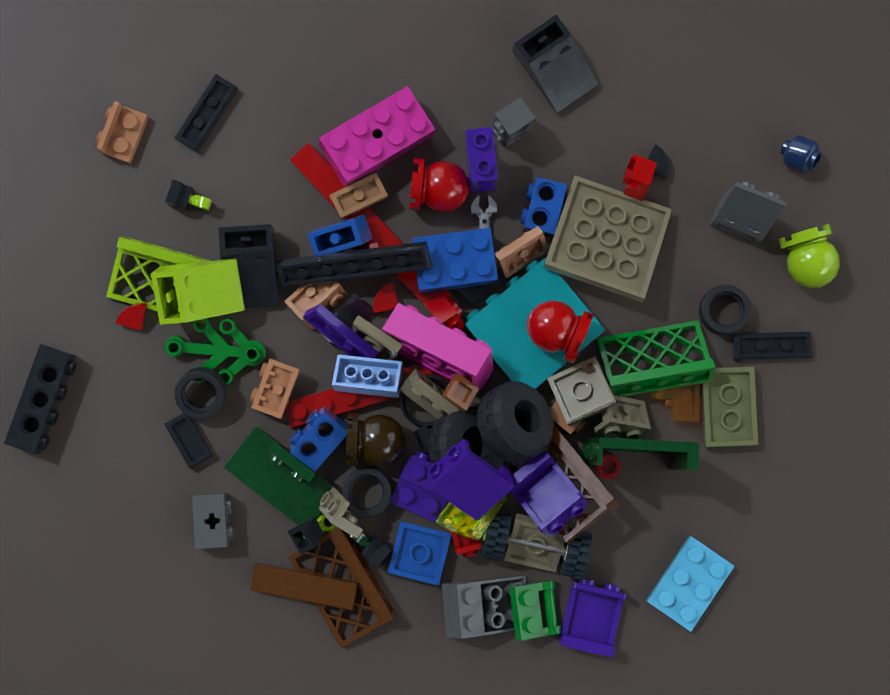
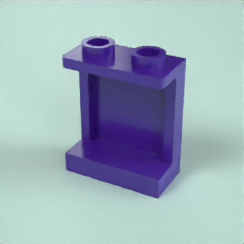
M491 127L466 129L464 145L470 194L495 191V181L498 179L493 129Z
M462 439L457 445H453L448 453L439 462H435L427 472L429 488L476 521L514 488L510 470L504 466H501L498 470L470 450L469 443L465 439Z
M546 451L532 458L512 475L514 488L509 492L515 496L537 524L538 529L547 537L559 533L563 529L564 524L569 519L579 516L589 503Z
M587 578L579 579V582L572 580L559 644L613 658L615 650L613 644L623 599H626V594L620 592L621 587L605 583V588L595 586V581Z

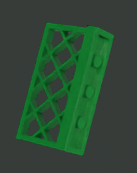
M699 320L597 338L606 380L613 395L625 397L710 382L714 379L713 358L710 359ZM694 330L696 334L695 339L691 342L681 337L680 335L683 331ZM660 335H666L672 340L667 346H664L655 341V339ZM640 339L646 345L639 351L630 346V343L633 340ZM676 341L688 347L683 355L671 350ZM615 344L621 348L616 355H613L605 350L604 345ZM650 346L662 351L657 360L645 354ZM625 350L637 356L631 364L620 359ZM694 350L702 355L703 360L694 362L688 359L687 356ZM666 354L678 360L673 366L661 363ZM641 359L652 364L649 370L644 371L635 366ZM615 363L627 369L624 374L612 376L611 369Z

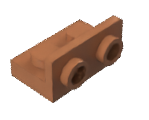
M114 101L113 106H110L106 111L105 127L103 131H99L96 137V149L103 155L131 164L148 121V115L124 107L121 103Z
M537 226L524 233L509 245L502 247L500 251L494 254L496 267L506 279L549 251L544 232Z
M337 281L301 285L284 302L310 330H313L315 328L303 318L306 310L321 304L328 311L332 312L349 295Z
M269 359L268 364L264 362L259 373V377L262 378L260 386L253 389L250 397V402L253 403L251 408L282 419L300 369L273 359Z

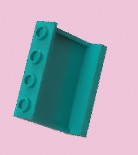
M546 258L541 262L536 259L525 268L527 273L519 278L516 275L505 284L508 288L501 295L495 292L485 301L487 306L479 311L476 308L465 317L468 322L464 325L476 340H481L490 346L493 360L510 381H520L533 388H537L568 362L563 360L566 354L563 351L555 353L545 352L532 343L526 324L528 315L533 308L543 302L556 300L572 307L577 316H582L583 311L591 313L558 273L543 268ZM594 316L578 353L605 331L604 327Z

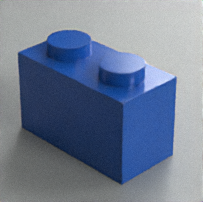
M365 214L307 233L315 256L339 252L362 245L373 239Z

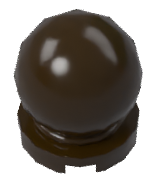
M348 413L347 421H353V424H348L346 455L351 456V458H346V466H356L357 460L362 459L368 465L382 467L388 466L400 458L405 449L406 437L405 431L398 421L390 416L380 414L370 416L362 422V420L358 421L357 413Z

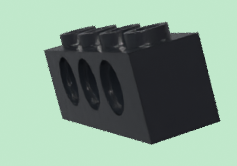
M39 345L4 444L32 454H41L42 450H46L50 441V436L48 435L50 427L55 425L59 416V411H57L59 402L65 399L68 391V386H66L68 377L74 374L77 366V361H75L76 355L47 345ZM54 368L57 371V378L53 382H49L47 373L50 369ZM42 393L48 396V402L44 407L38 404V398ZM33 418H36L39 422V427L35 432H32L29 428V422Z

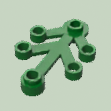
M231 317L224 318L220 322L219 328L222 333L230 334L239 346H230L213 328L209 318L202 319L206 322V327H199L197 324L198 320L193 321V327L196 331L203 332L213 344L186 342L180 335L170 336L164 344L165 352L171 357H179L183 353L213 355L202 366L197 367L214 369L228 356L239 357L229 368H223L218 372L220 375L221 373L229 375L230 379L225 381L226 385L230 384L234 375L246 365H259L266 357L264 345L257 340H248ZM225 321L232 324L231 330L224 328L223 323ZM176 343L179 347L178 351H172L170 344ZM254 349L257 352V356L254 358L250 357L248 350ZM198 378L193 381L195 383H202L205 379Z

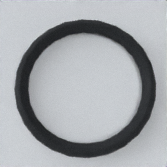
M425 375L430 380L439 382L445 388L449 384L443 378L436 375ZM403 392L401 393L400 407L408 421L420 427L425 425L433 427L436 424L437 420L422 422L413 418L406 409V395Z

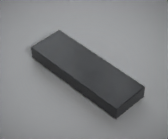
M215 74L174 139L198 153L238 91V87Z
M811 332L732 334L733 360L812 358Z

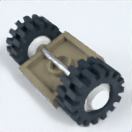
M499 511L494 512L495 515L485 526L481 557L502 561L506 544H508L504 561L556 572L560 556H563L560 574L583 579L591 550L592 533L583 531L568 544L559 533L549 537L545 536L530 516L516 513L512 531L509 532L512 514ZM564 524L563 529L568 533V525Z

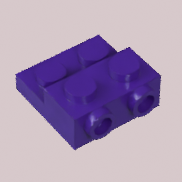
M417 451L416 456L410 454L390 503L438 523L447 500L429 488L427 472L433 464L430 463L429 456Z

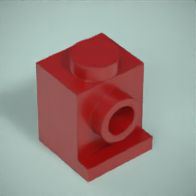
M632 154L622 180L623 183H626L623 194L643 201L650 187L657 162Z
M446 289L425 303L430 315L439 319L444 326L459 330L463 328L464 322L460 318L463 312L456 302H453Z

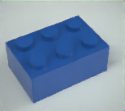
M491 228L412 238V243L427 241L433 264L431 269L416 271L419 294L497 283L498 277Z

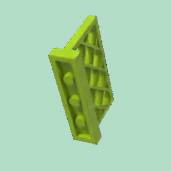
M126 236L119 237L117 243L118 252L106 297L133 305L136 303H147V309L157 311V305L154 304L156 300L145 302L138 292L149 285L154 291L152 279L145 268L146 265L152 262L165 266L211 260ZM124 254L133 256L139 266L126 272L122 265ZM140 258H141V259L148 260V261H146L145 263H142L141 260H140ZM141 269L148 282L136 288L129 275ZM125 278L132 291L126 295L114 293L117 282ZM134 294L137 299L131 298L129 296ZM202 319L197 321V323L206 325V322Z

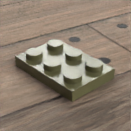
M754 367L715 368L713 381L701 383L704 447L758 445Z

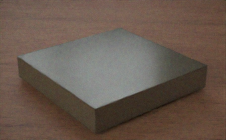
M358 315L353 322L351 330L378 351L377 357L396 361L402 344Z
M595 356L547 378L568 426H572L617 405Z

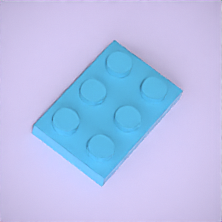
M689 536L646 601L691 632L734 568V565L692 536Z

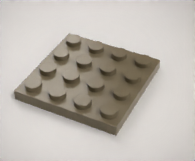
M574 175L543 268L643 303L672 209L644 199L641 201L623 194L624 192Z

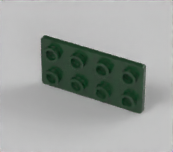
M255 427L225 465L226 470L297 525L314 516L317 519L321 514L319 507L321 506L320 501L323 495L328 491L330 492L332 487H335L292 455L290 451L259 427Z

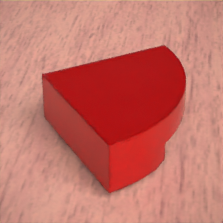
M393 282L382 287L376 294L373 302L374 314L394 310L397 306L398 301Z
M136 303L125 308L119 314L115 324L141 330L144 326L147 303Z

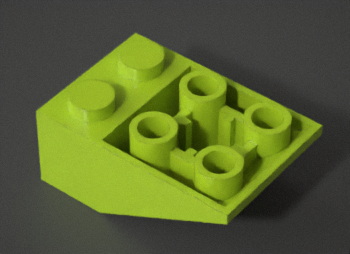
M237 259L166 265L158 267L151 273L160 325L186 323L245 310Z

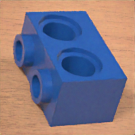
M539 177L536 178L535 184H529L526 195L527 199H531L529 208H523L520 223L524 224V232H528L538 226L534 224L532 217L535 214H541L545 217L546 224L538 227L544 232L545 237L553 239L567 184ZM542 189H547L551 192L552 199L544 201L539 197L538 192Z
M325 406L320 411L315 410L306 421L308 425L302 431L300 429L297 430L289 441L291 443L290 453L314 472L347 436L348 425ZM323 423H329L333 428L330 431L324 432L319 429V426ZM305 443H313L316 446L311 451H306L302 448Z

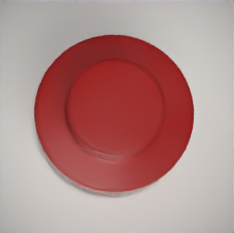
M604 453L602 465H594V469L599 477L612 479L619 474L621 464L615 455Z

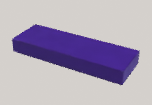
M321 304L306 310L303 318L348 356L376 358L377 350Z

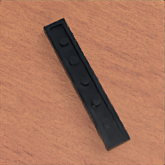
M427 241L277 260L275 263L282 288L428 270L433 266Z

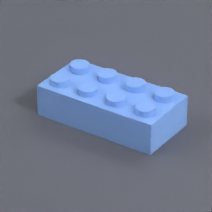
M337 355L332 387L334 391L399 398L404 366L402 361Z

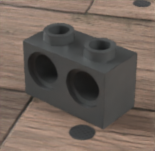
M522 97L494 115L493 135L499 143L503 141L506 147L533 129L536 118Z

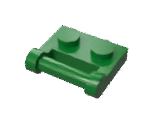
M555 580L509 587L516 640L523 641L561 634V626L557 623L553 589L556 588ZM543 590L547 626L544 627L538 593Z

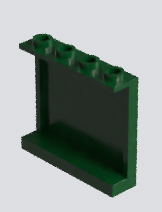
M597 437L587 439V444L582 445V459L586 460L587 465H602L603 450L669 453V470L698 471L699 443Z

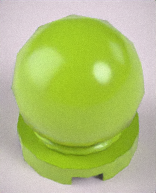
M830 224L823 225L824 230L820 232L817 227L791 234L792 240L787 242L785 237L778 239L781 249L787 248L790 251L787 257V270L791 278L800 286L810 289L821 288L829 284L838 273L840 267L839 254L835 246L826 240L828 235L833 234Z

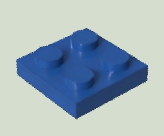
M400 521L387 573L439 586L451 533Z

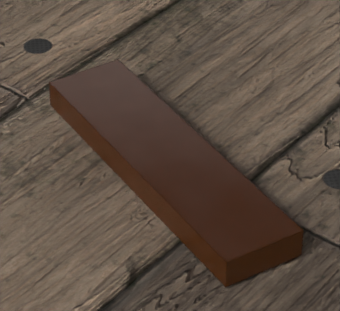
M255 563L250 590L353 610L358 582Z

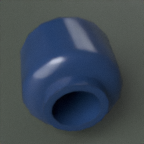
M802 135L795 136L791 141L786 140L781 149L783 163L787 167L801 173H806L809 170L813 171L822 157V152L819 151L820 146L817 142Z

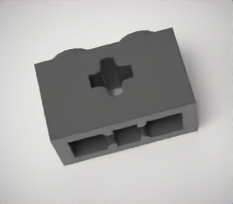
M228 493L192 496L195 549L230 546V541H234V526L229 525V514H233L232 498H228ZM213 513L215 518H220V523L216 524L215 528L212 523L208 522V518H212Z

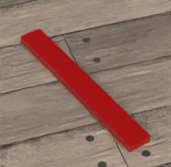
M308 142L290 159V162L336 210L330 194L345 187L333 168ZM369 207L344 219L347 220L365 214L373 238L366 242L368 245L378 242L379 247L403 244ZM416 271L395 274L424 306L425 303L443 292L419 294Z

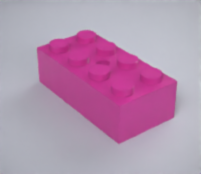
M407 86L319 137V148L343 186L347 187L368 177L432 139L436 129ZM373 135H379L381 138L376 139Z
M398 303L382 328L384 333L402 344L399 355L450 381L454 374H460L479 388L478 395L494 369L492 349H490L487 343L478 339L474 341L468 338L463 331L457 328L450 329L444 326L439 319L433 316L428 318L420 314V311L411 305L404 306Z

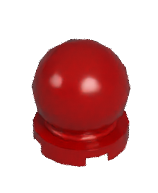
M414 158L413 165H418V169L412 170L410 199H415V203L409 202V210L419 211L420 204H425L431 210L440 213L452 212L461 207L467 200L470 190L469 179L465 171L457 164L449 161L435 162L427 166L424 165L423 158Z
M549 300L534 307L528 315L527 332L532 343L540 350L550 353L563 351V353H566L563 360L574 363L594 314L583 311L582 316H577L573 308L566 303Z

